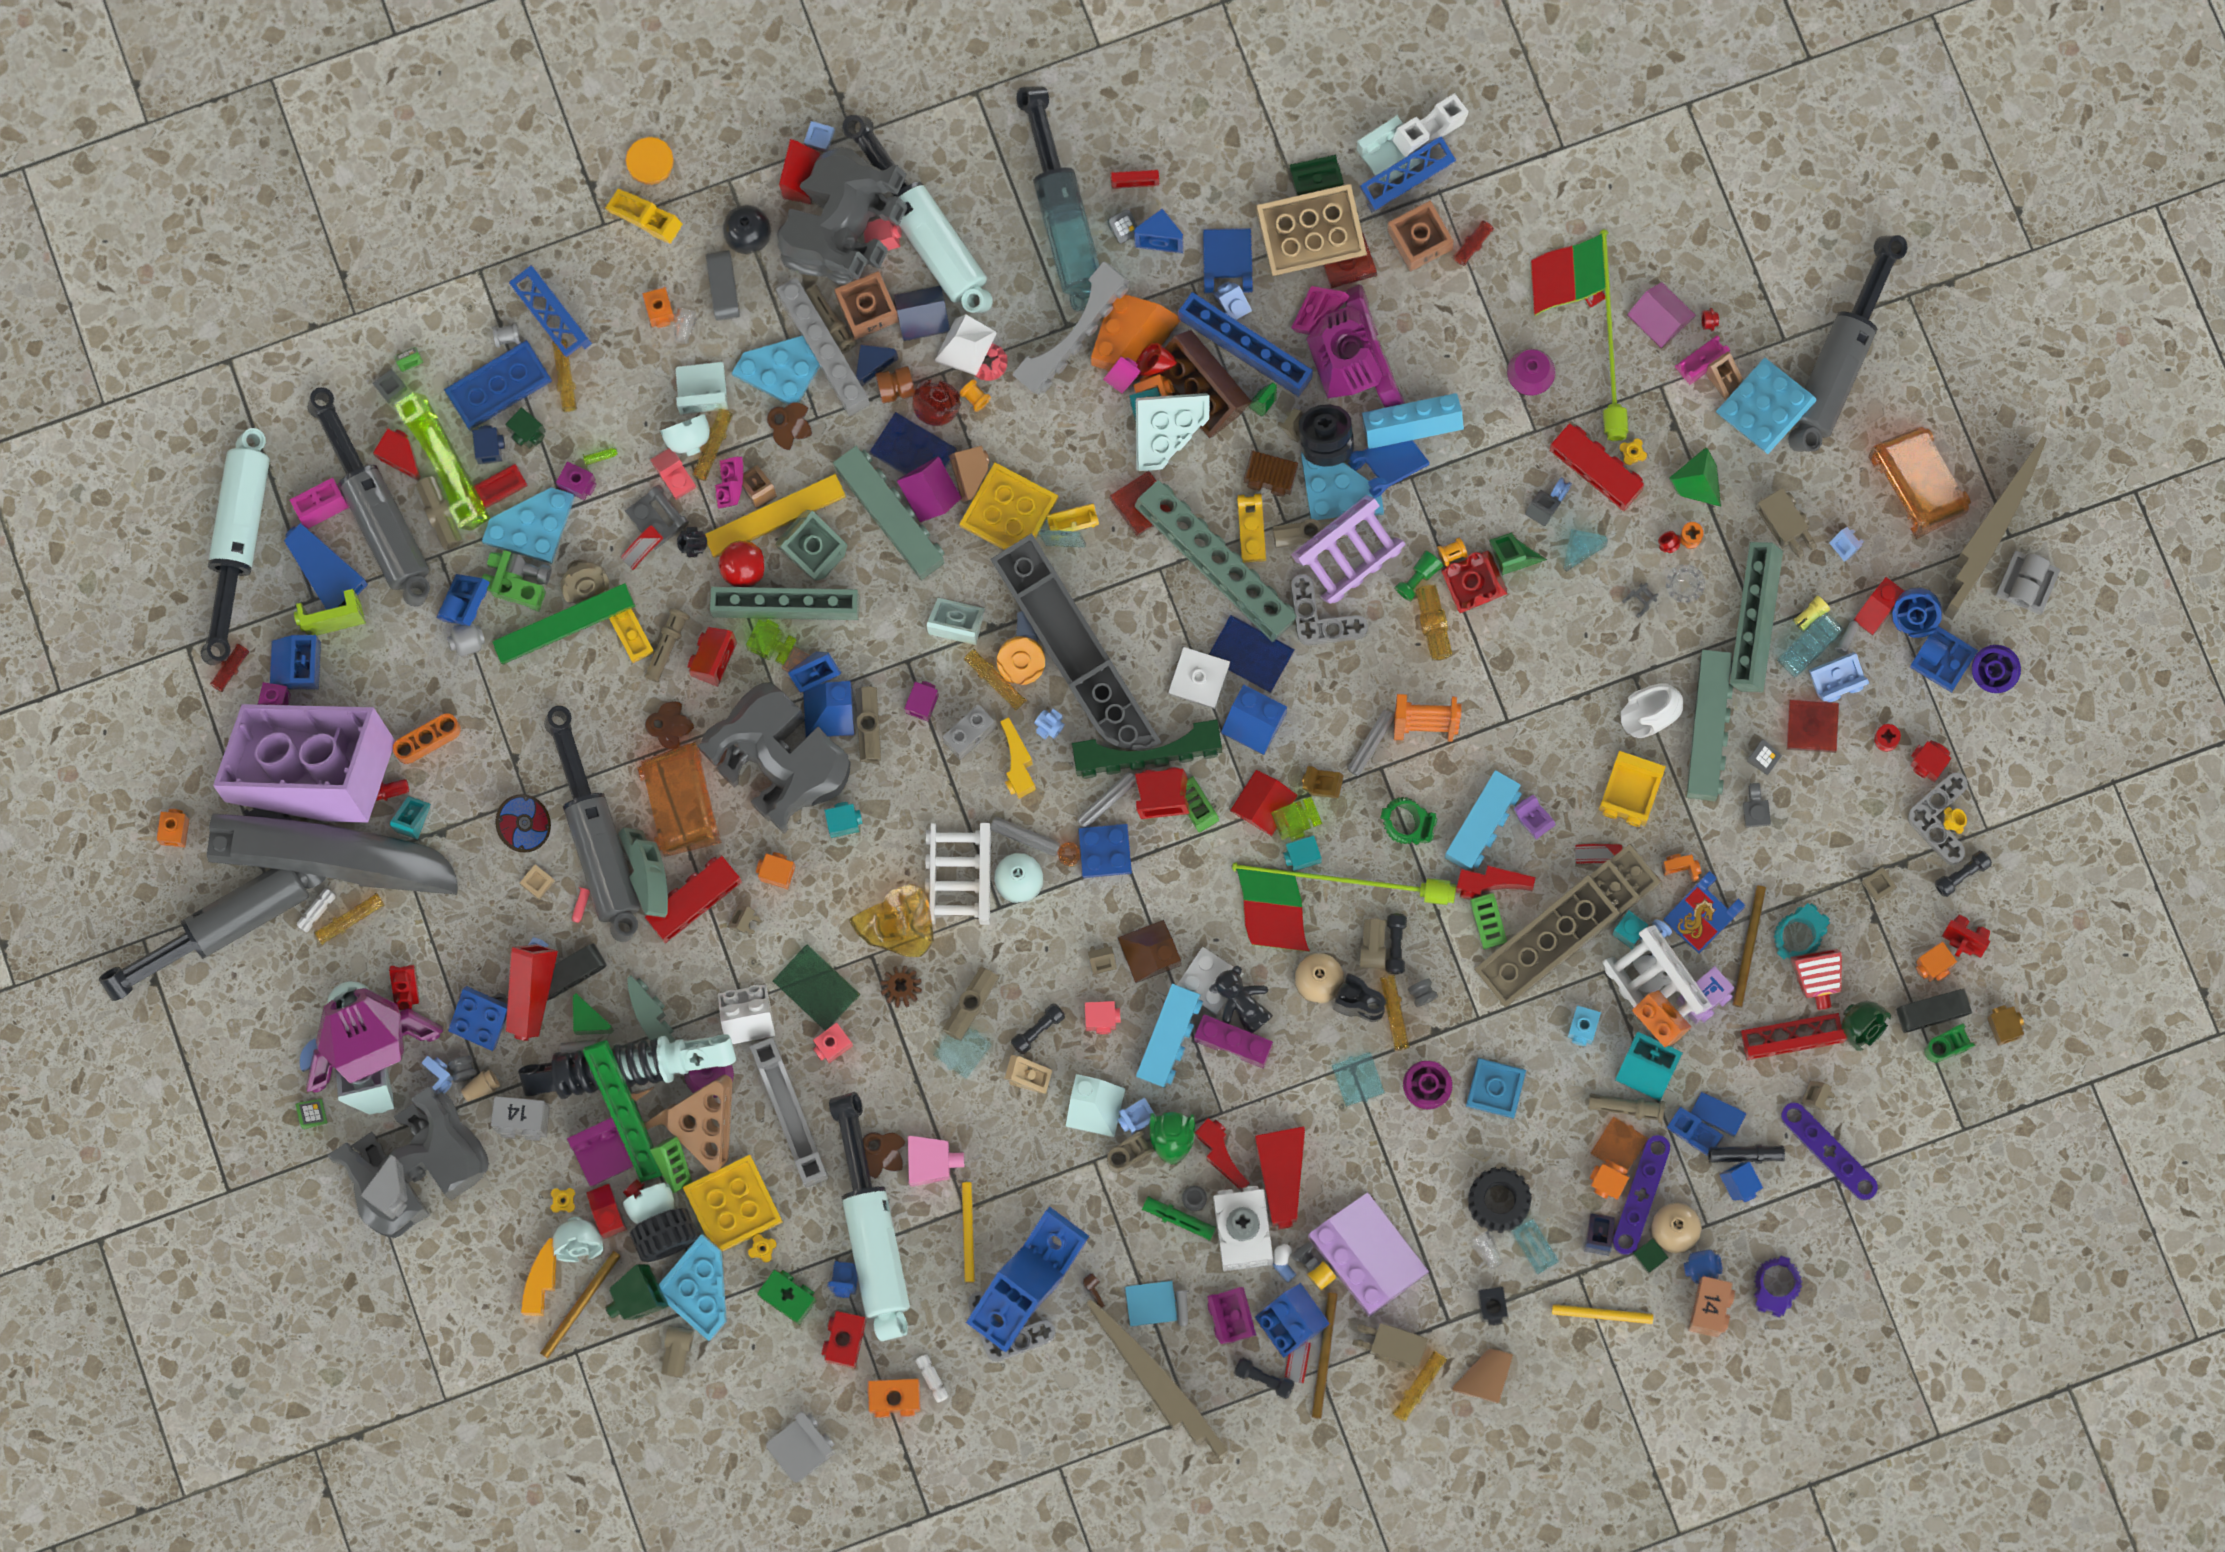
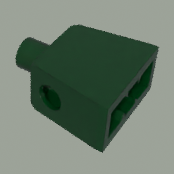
M636 1264L610 1287L609 1292L614 1301L606 1305L605 1309L607 1314L613 1319L621 1315L624 1320H636L665 1309L669 1305L650 1265Z

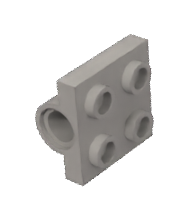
M2015 550L1996 597L2042 615L2061 569L2050 565V562L2035 554L2025 555Z

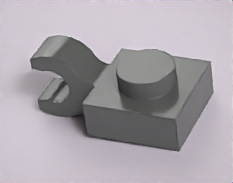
M1750 783L1748 786L1750 802H1743L1745 828L1770 826L1769 801L1761 800L1760 783Z

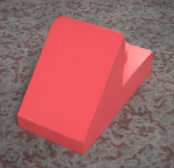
M669 448L650 459L675 500L696 488L695 483L682 465L680 458Z

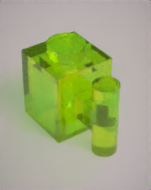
M759 619L746 643L748 651L767 660L771 659L775 651L779 653L775 662L784 665L797 639L788 635L784 643L780 642L782 632L779 629V625L768 619L765 622Z
M1312 796L1303 800L1305 810L1301 802L1298 801L1271 813L1282 840L1290 837L1291 841H1295L1304 837V831L1311 828L1308 819L1311 820L1313 827L1323 824Z

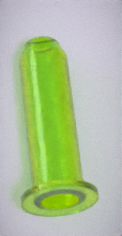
M609 448L586 456L582 454L586 468H588L587 465L618 455L616 448Z

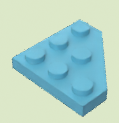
M803 336L744 352L732 375L789 405L790 403L800 402L820 365Z
M1301 453L1311 519L1322 520L1339 517L1366 495L1372 497L1369 493L1371 488L1368 485L1369 480L1344 462L1335 466L1322 467L1312 464ZM1380 495L1375 498L1380 507L1374 510L1375 516L1384 515L1382 496Z
M549 488L490 518L482 543L552 564L575 498L574 494Z
M701 1234L660 1282L659 1286L668 1305L703 1337L711 1341L727 1322L722 1250L704 1234Z

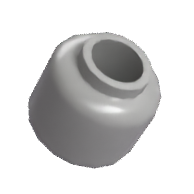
M473 622L470 626H453L451 628V636L447 637L450 650H456L459 656L479 652L482 644H485L480 625L476 626Z

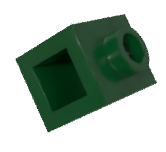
M522 407L505 424L508 431L512 434L511 439L520 447L524 444L529 449L533 445L537 446L543 440L544 433L546 432L544 426Z

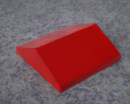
M1255 770L1230 809V812L1272 837L1298 795L1277 779Z

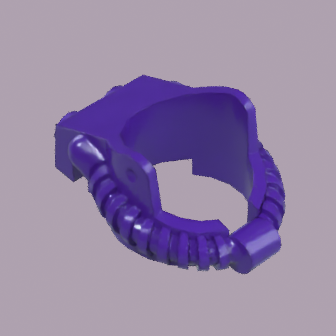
M1780 1255L1779 1259L1773 1258L1769 1259V1261H1764L1765 1263H1762L1761 1267L1757 1268L1758 1271H1756L1754 1276L1755 1288H1757L1754 1293V1297L1757 1299L1754 1307L1762 1313H1766V1311L1771 1312L1772 1316L1778 1318L1784 1316L1786 1309L1792 1307V1300H1795L1796 1296L1798 1297V1293L1801 1292L1800 1288H1802L1800 1271L1797 1270L1798 1268L1793 1263H1790V1258ZM1777 1265L1786 1267L1792 1274L1794 1281L1791 1292L1781 1297L1770 1294L1765 1289L1763 1283L1766 1270Z

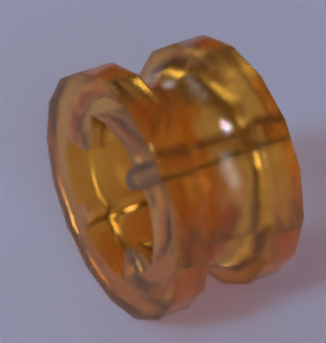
M1071 842L1062 844L1058 850L1060 862L1066 866L1077 864L1080 860L1078 846ZM1069 848L1070 851L1076 852V855L1073 854L1074 859L1063 858L1062 853L1065 854V849Z

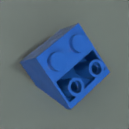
M290 635L272 640L270 683L287 686L288 689L319 690L321 641L316 635Z
M1302 1283L1282 1293L1255 1316L1283 1358L1315 1337L1330 1324Z

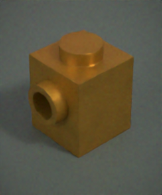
M2006 1005L1992 1010L1993 1014H1990L1987 1019L1998 1046L2018 1040L2024 1036L2022 1029L2024 1020L2019 1011L2016 1012L2014 1006L2007 1008Z

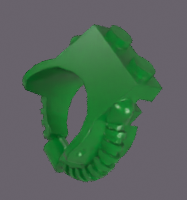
M1397 797L1387 804V808H1382L1380 818L1384 820V829H1386V833L1389 834L1388 836L1393 841L1395 840V842L1400 844H1410L1412 842L1415 845H1419L1420 843L1426 844L1433 840V829L1437 824L1436 813H1427L1425 808L1419 807L1415 801L1408 799V797ZM1397 806L1408 810L1413 815L1415 827L1409 835L1399 833L1392 825L1390 820L1391 812Z

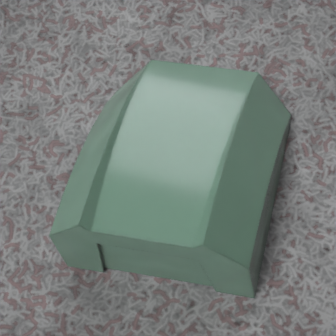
M806 510L800 514L778 538L775 544L781 552L815 581L827 577L844 558L848 546L812 510Z

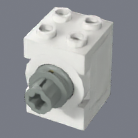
M1258 1186L1243 1188V1192L1233 1193L1232 1189L1218 1191V1195L1214 1196V1207L1223 1272L1273 1265L1264 1189L1258 1190Z

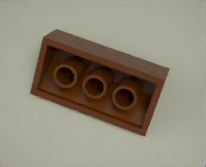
M1191 329L1174 336L1166 345L1165 349L1172 354L1177 364L1169 370L1160 373V375L1170 379L1174 387L1172 395L1201 393L1209 395V420L1203 426L1201 425L1200 428L1210 439L1237 419L1252 401Z

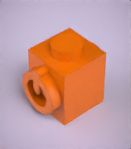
M1609 1159L1601 1167L1596 1165L1589 1178L1593 1180L1591 1186L1595 1188L1594 1193L1605 1199L1611 1196L1618 1200L1630 1176L1626 1175L1629 1170Z

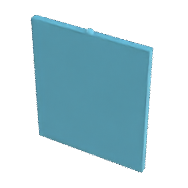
M1173 1281L1125 1287L1130 1327L1177 1321Z

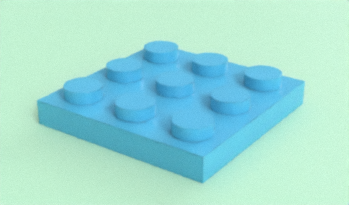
M1764 357L1718 408L1716 413L1766 454H1769L1817 399Z

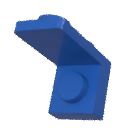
M834 1261L832 1281H828V1288L835 1294V1297L850 1298V1294L856 1295L858 1276L855 1263Z

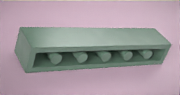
M854 446L833 462L834 469L922 581L945 564L943 555H945L944 551L937 542L932 544L928 538L930 533L923 524L918 526L914 520L916 516L908 505L904 507L899 501L901 496L893 486L891 488L887 486L884 482L887 478L879 468L876 470L870 464L872 459L864 449L860 451L857 446Z
M1750 542L1730 678V684L1741 692H1764L1783 550L1772 542Z
M711 587L710 612L713 618L859 620L860 596L858 589Z
M1702 650L1700 655L1686 798L1716 801L1718 794L1722 795L1724 780H1719L1720 770H1725L1726 756H1722V747H1727L1728 732H1724L1725 723L1730 721L1731 708L1726 707L1727 699H1732L1733 686L1729 684V676L1731 675L1733 660H1731L1732 653Z

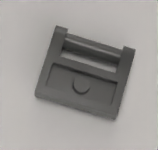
M660 485L653 487L644 497L625 510L628 517L641 533L652 525L663 537V540L654 547L655 550L689 523L686 517L681 516L663 494L664 490ZM657 500L674 524L668 527L650 503Z

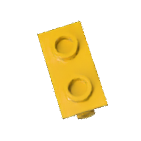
M1094 503L1046 515L1051 537H1059L1061 534L1088 527L1095 528L1096 525H1099Z

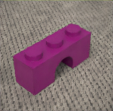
M1204 1014L1194 1036L1196 1043L1216 1051L1220 1049L1230 1052L1241 1058L1242 1061L1264 1069L1273 1047V1041Z

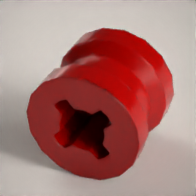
M1893 724L1882 725L1874 737L1876 747L1884 752L1894 750L1901 738L1900 731Z

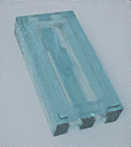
M1534 1219L1511 1231L1537 1275L1559 1262ZM1531 1227L1549 1255L1550 1262L1547 1261L1527 1228ZM1522 1231L1525 1234L1528 1241L1530 1242L1534 1251L1538 1255L1543 1266L1539 1267L1534 1257L1530 1253L1529 1249L1527 1248L1526 1244L1522 1240L1521 1236L1519 1235V1233H1521Z

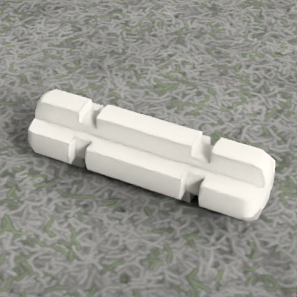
M327 888L320 893V898H316L304 913L306 916L301 917L297 922V926L306 933L313 927L312 923L317 922L328 908L327 904H331L336 897Z
M925 1354L917 1358L916 1363L919 1369H922L921 1373L930 1390H933L932 1394L936 1402L947 1399L948 1394L945 1388H942L941 1385L943 1384L934 1366L930 1365L932 1363L928 1355Z

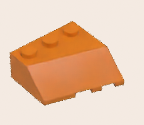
M1126 294L1120 299L1117 297L1112 304V311L1103 318L1091 355V365L1110 371L1120 357L1124 359L1126 357L1130 358L1136 363L1138 357L1147 346L1152 343H1158L1162 346L1166 342L1170 333L1180 323L1179 316L1154 302Z

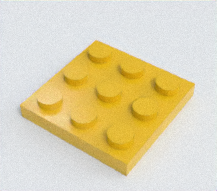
M994 462L959 526L1006 550L1031 533L1036 539L1047 520L1046 515L1051 513L1059 496Z
M751 1155L683 1187L706 1237L720 1248L722 1252L783 1223Z

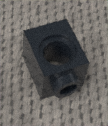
M1504 1287L1478 1290L1482 1323L1488 1322V1326L1503 1324V1320L1508 1318ZM1489 1301H1496L1500 1305V1311L1494 1314L1490 1313L1486 1309V1304Z

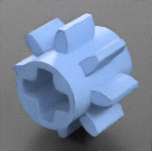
M1054 708L1050 713L1046 709L1043 710L1034 722L1038 727L1036 733L1045 740L1048 736L1053 739L1056 738L1065 726L1061 722L1063 715Z

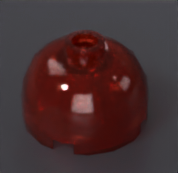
M932 379L921 381L916 386L913 394L912 407L915 415L922 422L931 426H943L950 423L956 417L961 407L960 393L952 385L944 381H939L938 384L931 383Z

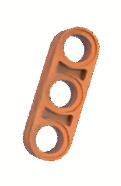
M442 714L396 740L393 744V753L401 763H413L456 739L461 732L460 724L453 715ZM453 722L454 727L451 731L445 732L442 730L445 723ZM424 735H433L431 742L427 744L421 743ZM410 746V753L406 756H401V748Z

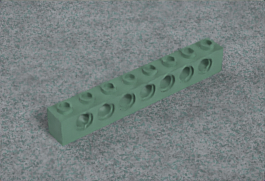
M1157 480L1138 498L1134 507L1267 638L1274 642L1295 621L1297 616L1294 609L1288 603H1283L1277 597L1276 591L1271 586H1266L1260 580L1258 573L1251 568L1249 569L1243 563L1239 554L1234 551L1231 552L1225 546V541L1219 535H1214L1208 529L1207 523L1202 518H1197L1191 512L1186 502L1178 500L1173 495V490L1167 484H1162ZM1160 505H1167L1171 511H1162ZM1177 522L1186 523L1188 529H1181ZM1194 540H1203L1205 546H1198ZM1212 556H1219L1223 563L1214 562ZM1229 573H1236L1240 580L1231 579ZM1247 590H1253V591H1255L1256 594H1257V597H1255V598L1250 597V596L1247 594L1246 591H1247ZM1264 607L1272 608L1275 614H1267L1264 611Z

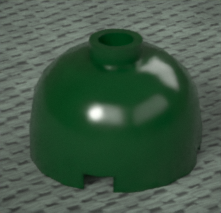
M1862 1001L1856 1005L1851 1004L1843 1013L1844 1018L1841 1030H1844L1847 1042L1855 1050L1862 1051L1864 1049L1860 1046L1864 1044L1871 1046L1881 1037L1888 1027L1885 1021L1887 1018L1891 1020V1015L1884 1007L1875 1002Z

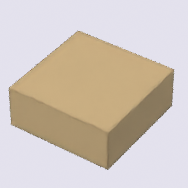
M535 864L521 880L520 885L540 900L555 880Z

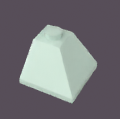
M387 1068L351 1084L336 1070L337 1094L340 1102L369 1115L384 1113L394 1109L393 1093Z
M1076 1074L1066 1127L1115 1137L1118 1124L1117 1119H1119V1111L1121 1110L1125 1088L1101 1079Z

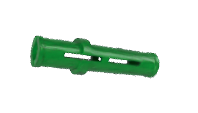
M1150 1196L1147 1197L1142 1211L1161 1218L1164 1223L1168 1221L1211 1241L1216 1226L1173 1208V1204L1169 1203V1205H1166Z

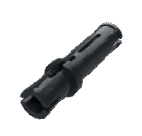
M1755 1144V1146L1709 1147L1708 1160L1709 1163L1755 1162L1756 1164H1762L1768 1161L1783 1162L1785 1160V1149L1783 1145L1762 1146V1144Z

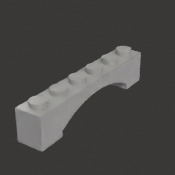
M1103 261L1089 278L1092 285L1087 306L1080 320L1068 336L1053 349L1038 357L1027 356L1012 374L1033 393H1045L1053 383L1051 379L1056 373L1060 374L1068 365L1067 359L1072 354L1076 355L1083 346L1081 342L1087 335L1091 336L1098 328L1097 322L1102 316L1105 318L1112 311V304L1117 297L1119 299L1122 298L1128 291L1129 287L1127 285L1130 281L1109 263Z
M797 277L777 287L778 299L817 359L847 415L850 417L870 405L868 396Z
M772 1037L750 1046L805 1188L828 1180V1175L775 1040Z

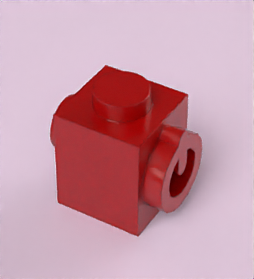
M1930 740L1924 746L1919 744L1911 755L1914 758L1911 766L1918 776L1922 778L1927 777L1935 783L1952 758L1949 756L1950 752L1947 748L1936 741Z

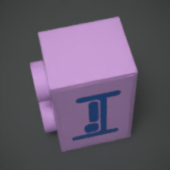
M1715 966L1696 982L1712 1007L1698 1015L1695 1012H1689L1687 1015L1695 1024L1700 1020L1705 1023L1715 1014L1713 1009L1720 1004L1723 1007L1733 998L1731 993L1735 988ZM1682 995L1676 1001L1679 1007L1685 1004V998Z

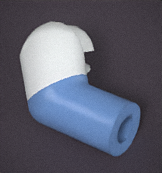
M1282 1244L1274 1251L1273 1267L1288 1283L1297 1274L1288 1265L1292 1249L1289 1245Z

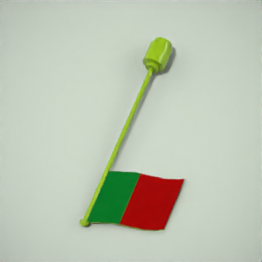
M1602 229L1598 236L1587 241L1549 251L1531 260L1534 317L1550 308L1580 301L1605 290L1612 404L1603 410L1604 434L1607 435V440L1622 441L1626 439V434L1629 432L1627 409L1622 407L1621 404H1617L1606 236L1609 232L1606 229Z
M1237 862L1232 864V869L1238 872L1243 892L1245 926L1251 945L1310 952L1304 934L1302 900L1296 877L1420 892V897H1424L1425 903L1448 905V903L1454 904L1456 884L1450 883L1451 881L1427 878L1426 883L1422 882L1421 887L1238 865Z

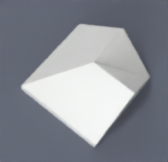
M968 315L957 317L935 361L976 375L997 333Z

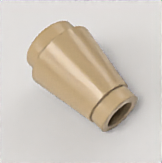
M483 1070L462 1088L461 1092L469 1102L496 1092V1088L500 1087V1084L491 1070L486 1072Z

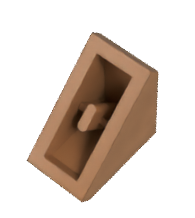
M1726 352L1708 365L1706 376L1726 401L1744 381L1731 353Z
M758 465L743 473L742 487L756 509L777 497L774 486Z

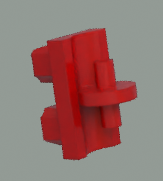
M1958 915L1949 922L1941 937L1949 940V945L1957 949L1956 957L1959 958L1961 953L1964 952L1969 956L1974 954L1981 958L1991 942L1989 940L1990 930L1983 926H1978L1976 932H1973L1967 928L1970 922L1968 918Z
M415 965L403 967L390 966L389 973L394 1003L398 1005L399 1010L412 1009L413 1005L419 1004L420 1001Z

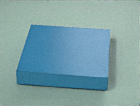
M1478 1058L1466 1107L1514 1119L1526 1070Z

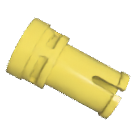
M1818 595L1800 615L1793 619L1796 625L1805 619L1798 627L1802 631H1805L1818 617L1821 618L1830 611L1827 603Z

